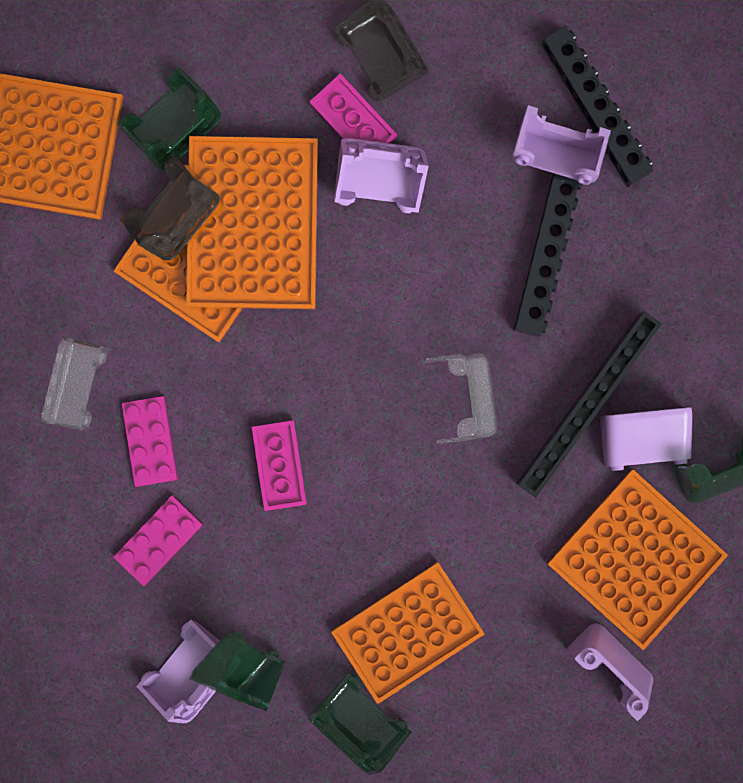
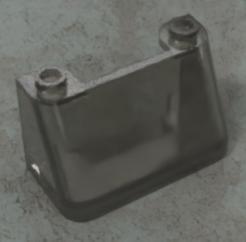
M369 0L334 28L338 43L341 46L352 49L370 79L371 83L368 84V93L376 102H381L429 73L425 62L405 28L386 1Z
M175 154L169 158L164 166V171L171 180L147 210L133 207L120 219L139 246L166 261L174 259L220 202L219 195Z

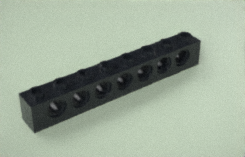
M564 26L544 38L541 45L594 133H598L600 127L611 130L605 151L626 186L629 187L654 171L652 169V161L648 156L645 157L641 150L642 145L637 138L634 139L630 132L631 127L626 120L623 121L619 114L620 109L618 105L611 101L608 96L609 91L607 87L600 83L597 70L588 63L587 54L576 43L577 39L572 30L569 31L567 26ZM561 49H568L571 55L565 56ZM572 67H579L582 73H574ZM584 84L590 85V86L592 87L593 91H592V92H587V91H585L584 88H583V85H584ZM594 103H601L603 110H597ZM605 120L612 121L614 128H608L605 125ZM616 138L623 139L625 146H619L616 143ZM627 156L634 157L636 164H629Z
M555 173L552 174L514 327L516 332L539 337L541 333L546 331L548 321H545L546 312L550 313L553 301L550 300L551 292H555L558 280H555L557 271L560 272L563 264L560 256L562 251L565 252L568 244V239H565L566 232L570 231L573 219L570 216L572 210L575 211L578 198H575L576 192L582 187L578 180ZM566 186L569 189V195L561 194L560 187ZM555 207H562L565 212L564 215L558 216L555 213ZM550 227L558 228L559 236H552L549 231ZM545 247H551L554 250L553 257L545 255ZM541 267L547 268L549 270V277H542L539 274V269ZM535 288L543 289V298H537L534 295ZM530 308H536L539 311L537 319L530 317Z

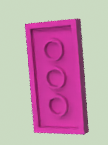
M341 74L333 79L309 102L342 139L353 138L391 143L398 137L394 130Z
M165 396L122 403L135 487L178 480Z
M294 420L252 427L264 511L307 505Z
M172 495L113 558L140 584L145 586L200 529L203 523Z

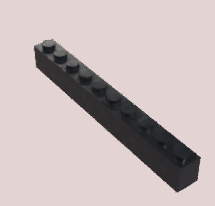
M646 311L638 314L519 478L516 485L537 498L660 328L661 322Z

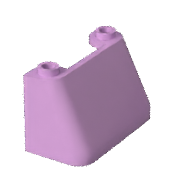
M528 105L520 125L513 152V158L516 160V163L572 178L585 185L595 182L599 176L611 130L600 127L598 133H591L592 130L587 129L586 133L555 125L546 122V116L544 115L540 118L537 115L538 108Z
M353 138L342 139L334 194L335 202L341 205H350L358 197L396 202L397 207L404 213L419 212L429 167L425 152L420 148Z
M692 407L599 416L605 467H611V471L624 470L625 465L674 461V464H685L687 459H691Z
M190 620L183 625L181 637L184 641L159 671L146 672L142 676L140 683L136 686L168 722H190L234 670L240 660L230 648L194 620Z
M597 623L591 624L566 650L585 669H595L603 662L623 681L619 686L623 694L619 702L638 721L648 710L653 676L605 627Z

